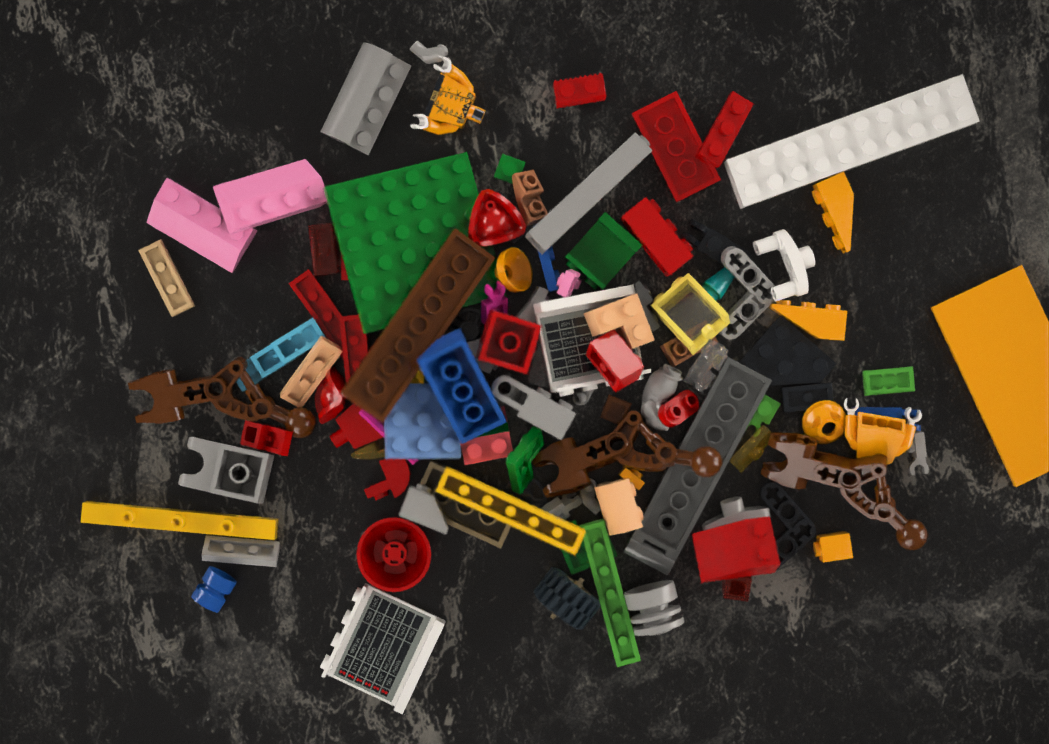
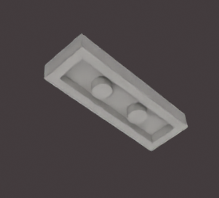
M206 535L202 550V561L277 567L280 542Z

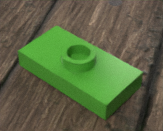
M912 366L862 371L864 396L915 391Z

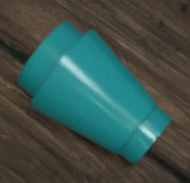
M724 267L704 281L702 287L715 301L721 300L735 277Z

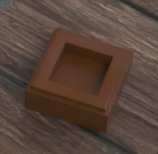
M608 394L600 418L619 425L628 414L632 403Z

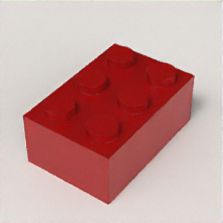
M645 197L620 218V221L632 236L642 244L641 247L667 277L693 257L691 253L693 248L685 238L680 240L675 234L677 228L670 219L664 220L659 214L661 211L659 205L653 199L649 201Z

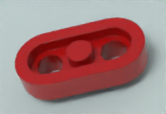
M684 390L676 394L659 407L658 416L661 423L669 428L681 424L698 410L699 400L695 393L690 390Z

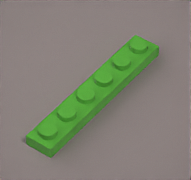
M604 519L581 524L579 527L584 528L586 531L583 542L616 666L620 667L641 661Z

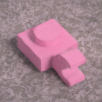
M573 269L567 270L565 273L562 272L556 284L559 287L557 294L563 297L571 296L574 289H579L582 279L579 278L581 273Z

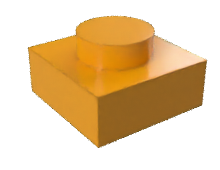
M623 467L618 473L623 479H629L637 490H640L645 484L641 480L643 475L637 470H628Z

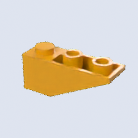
M843 171L813 185L814 191H812V196L816 204H821L824 210L822 218L826 226H831L835 236H832L835 247L837 250L841 249L842 253H846L851 250L854 193Z
M789 300L776 301V304L769 306L771 310L782 315L785 319L816 339L844 341L847 311L840 310V305L826 304L825 309L816 308V303L801 302V306H792Z

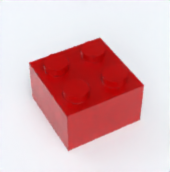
M489 310L475 358L527 374L542 325Z

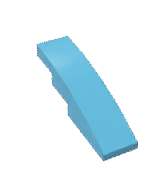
M311 318L247 359L248 367L246 371L254 384H257L312 349L320 336H325L314 318ZM239 378L236 383L241 391L244 392L247 389Z

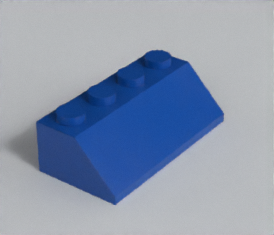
M460 328L437 339L417 359L461 444L507 422Z

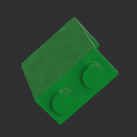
M605 212L565 256V259L568 260L566 266L585 275L587 278L584 282L593 290L599 288L602 291L639 250L642 244Z

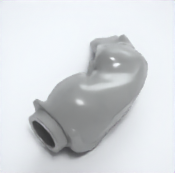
M668 364L659 367L658 370L649 376L641 401V415L646 420V424L661 431H667L669 427L661 423L658 416L659 407L675 394L678 381L683 380L681 377L682 372Z

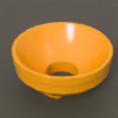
M511 247L499 254L496 268L494 269L495 277L511 292L517 293L527 290L532 283L533 273L530 261L525 253L519 248Z
M823 400L816 402L804 413L802 418L803 431L807 436L816 439L818 444L835 442L844 434L846 413L834 401ZM826 423H835V428L831 433L826 434L822 432V428Z

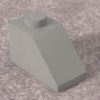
M417 483L416 487L411 485L399 516L446 534L449 526L435 494L430 493L431 488Z

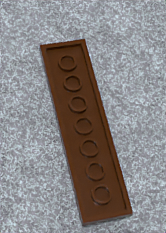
M453 229L340 394L383 423L421 368L417 359L437 339L443 336L495 257L459 230Z

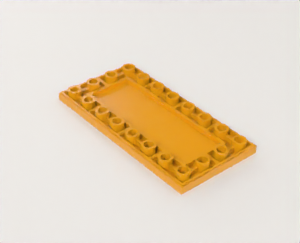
M1019 265L930 307L1015 487L1049 472V321L1023 266Z

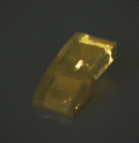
M373 442L351 453L354 459L385 457V448L379 450L376 442Z

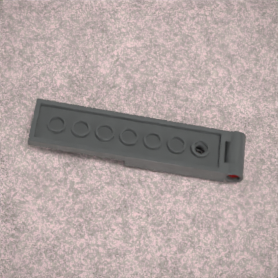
M729 357L726 358L686 435L677 448L691 452L703 446L715 448L722 457L720 471L712 477L704 478L698 476L690 466L675 464L667 467L643 511L644 519L641 521L643 527L633 530L624 547L623 552L665 575L669 574L772 382L771 379ZM668 517L671 519V523L665 526L662 524V521Z

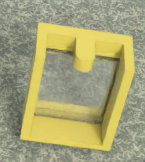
M689 273L684 277H678L672 283L671 288L665 293L658 294L654 298L653 304H651L652 311L688 348L692 355L730 324L729 314Z

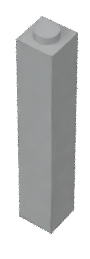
M635 132L526 234L525 237L541 254L545 253L653 151L649 147V141L644 136H639Z

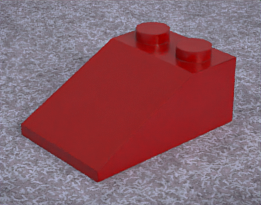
M770 516L744 519L692 534L701 583L775 573L780 565Z

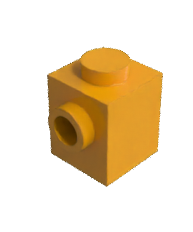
M842 531L816 535L817 542H813L814 553L822 562L853 558L850 533Z

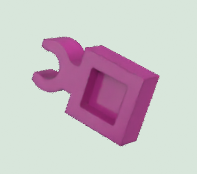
M500 281L496 282L495 290L488 284L484 287V292L488 296V299L481 301V322L484 325L489 310L508 315V298L504 296L506 289Z

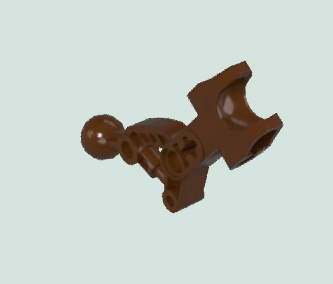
M242 357L235 358L218 373L211 376L177 382L175 369H168L128 382L129 390H146L154 399V406L151 410L144 411L135 416L136 423L162 424L178 421L185 418L183 406L212 402L217 410L238 419L257 421L269 417L285 424L286 430L293 432L292 436L295 438H305L311 435L316 425L315 417L308 409L298 407L288 410L276 405L270 396L265 395L259 384H254L247 373L248 363ZM239 378L247 389L245 393L252 404L244 403L233 396V385ZM213 382H219L222 385V393H217L213 390ZM191 387L193 390H199L204 387V391L198 392L195 396L193 393H189L188 390Z
M634 410L628 412L614 431L608 435L580 447H577L573 437L565 438L550 444L532 460L535 468L552 464L559 467L557 479L542 489L546 498L573 494L591 485L589 472L616 461L625 468L650 472L663 471L667 467L680 464L690 466L698 476L704 478L716 475L722 466V457L715 448L703 446L694 452L676 449L673 444L666 442L657 432L653 433L644 424L640 413ZM639 433L646 438V444L655 454L648 455L634 450V442ZM616 441H623L624 446L622 449L617 451L612 449ZM604 446H606L610 454L607 455L605 453L606 451L603 448ZM594 451H597V452H598V454H597L598 458H597V459H593V458H592V457H593V453H592V452H594Z
M770 433L768 445L784 453L787 459L782 462H763L761 475L783 486L794 489L806 488L808 480L838 487L841 490L842 496L860 513L870 519L889 522L897 530L896 539L901 547L906 550L915 551L922 548L926 543L928 533L924 524L914 519L907 520L895 508L896 502L891 497L890 486L886 484L887 457L878 453L872 456L852 459L817 451V440L799 433ZM852 472L855 476H848L845 473ZM876 479L877 486L874 487L876 500L871 499L862 490V484Z

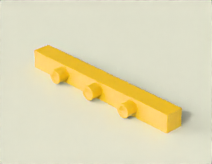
M91 501L82 503L81 523L275 540L277 538L279 518Z

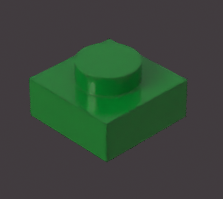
M502 154L494 178L513 185L512 175L522 172L526 162Z

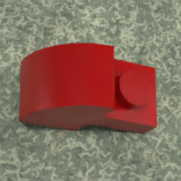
M245 420L240 444L288 456L293 432L282 427Z

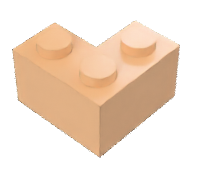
M637 293L583 313L592 337L615 329L618 335L626 340L627 346L630 349L655 340Z

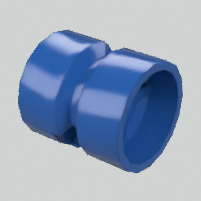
M209 566L202 577L204 583L197 585L191 598L204 608L219 613L226 601L224 595H229L232 592L237 581L226 572Z

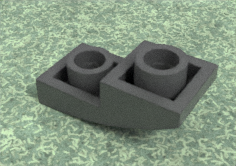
M639 280L634 284L635 293L638 294L650 329L654 332L660 327L658 318L652 310H648L646 307L654 300L651 297L649 288Z

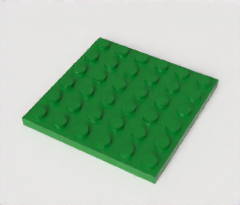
M467 152L323 188L364 334L385 329L453 229L456 228L468 237L470 217L479 193ZM493 245L482 246L495 259L462 308L488 299L484 292L485 285L488 284L493 290L496 289V282L499 280L495 277L494 272L497 258Z

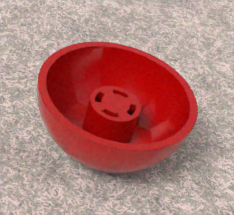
M391 517L375 522L366 529L357 546V563L362 575L370 584L383 591L400 592L412 588L426 575L431 562V547L427 536L415 523L403 518Z

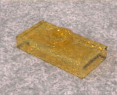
M764 425L730 459L731 464L740 473L753 460H758L763 455L764 449L768 446L771 431Z

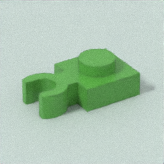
M764 395L749 425H754L755 432L753 433L755 438L761 433V423L769 425L781 404L767 395Z

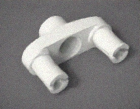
M784 229L773 232L772 236L753 242V248L757 256L776 249L780 251L789 274V282L771 288V294L775 302L794 295L799 297L808 293L809 285L806 269L815 266V257L808 245L797 248L789 233Z

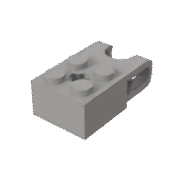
M501 375L493 382V395L519 410L517 416L562 440L576 415L572 411L573 405L562 399H559L557 403L550 399L552 394L539 386L537 390H534L507 375ZM506 381L510 384L511 391L509 393L502 394L499 392L498 387L501 382Z
M195 437L188 438L187 447L202 455L204 466L197 474H181L178 481L180 486L254 503H264L274 455ZM245 468L246 477L240 480L241 476H238V471Z

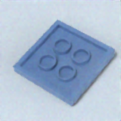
M410 383L384 421L385 459L459 460L461 458L460 440L430 384Z

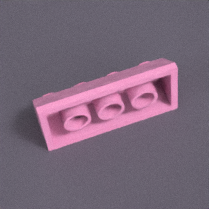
M306 159L213 187L230 235L309 211L327 203L323 190L325 187L323 180Z
M166 178L156 195L146 222L231 273L234 272L257 233L256 229L250 228L230 235L220 208Z

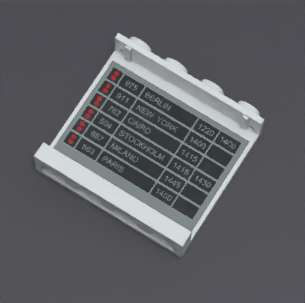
M634 284L533 304L536 322L542 325L539 337L551 393L559 392L560 396L574 394V389L582 387L583 391L598 389L597 384L603 382L606 383V387L610 386L586 356L590 342L607 332L592 337L583 313L636 294ZM640 348L630 349L642 361ZM643 368L638 380L644 379L643 374L651 373V369L644 370Z
M365 583L362 589L359 587L356 589L352 601L356 603L352 611L347 609L341 623L345 625L342 633L336 632L331 646L335 648L331 656L326 654L320 668L324 669L321 677L325 678L326 675H329L395 706L394 711L403 714L446 621Z

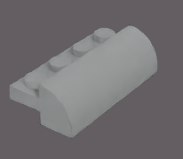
M363 42L320 132L369 155L411 65L377 46Z

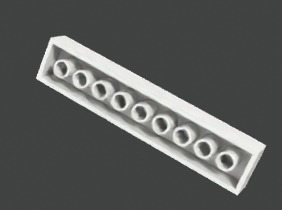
M962 74L727 159L724 165L739 207L742 209L979 122V118Z

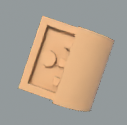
M629 479L606 481L594 487L608 535L625 533L643 527L641 522L644 519L641 508L636 505L634 498L636 496V489Z

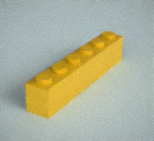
M448 466L436 489L437 492L574 555L586 533L582 527Z

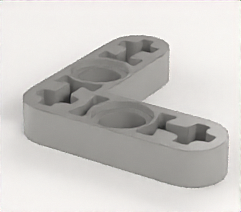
M734 246L723 250L721 262L748 292L727 312L730 324H733V331L730 332L725 327L719 333L730 340L740 336L774 302L771 288L775 287L744 251ZM732 253L735 254L736 259L743 265L739 267L737 264L730 262L731 258L729 256ZM753 269L755 272L753 280L745 282L743 277L745 271ZM760 284L768 289V296L764 297L762 291L756 285ZM748 303L752 304V313L749 316H743L742 307ZM737 315L743 321L740 323L734 316Z

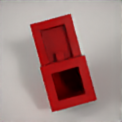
M384 458L379 463L386 479L364 489L368 499L373 496L375 501L389 495L387 490L390 489L394 498H396L405 491L410 483L411 468L407 459Z

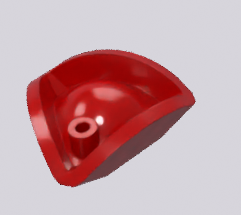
M490 189L480 192L470 217L469 239L482 247L506 242L525 233V221L508 199Z
M334 366L327 372L315 393V406L321 424L334 419L345 405L346 398L340 394L345 387V382Z

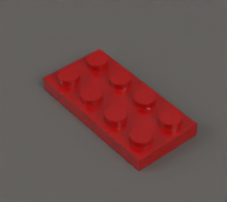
M677 91L631 114L641 135L649 141V147L653 150L651 154L676 203L721 180L714 166L696 156L703 143Z

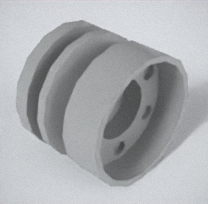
M673 580L641 585L623 593L627 609L640 611V613L630 618L632 624H638L633 627L635 636L662 634L684 623L683 615H674L681 611L680 605H668L669 602L678 597Z

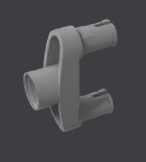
M732 497L720 502L723 513L704 522L702 528L704 531L744 519L766 516L771 518L767 506L744 507L742 497Z

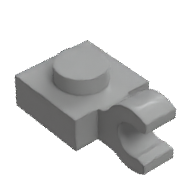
M915 431L912 445L908 449V453H911L913 460L908 465V472L910 475H915V466L921 465L922 473L928 474L929 467L925 458L927 457L925 435L922 431Z
M576 493L562 495L561 500L556 497L551 502L546 503L541 509L565 520L571 516L569 511L580 506L582 501L578 495L575 496Z

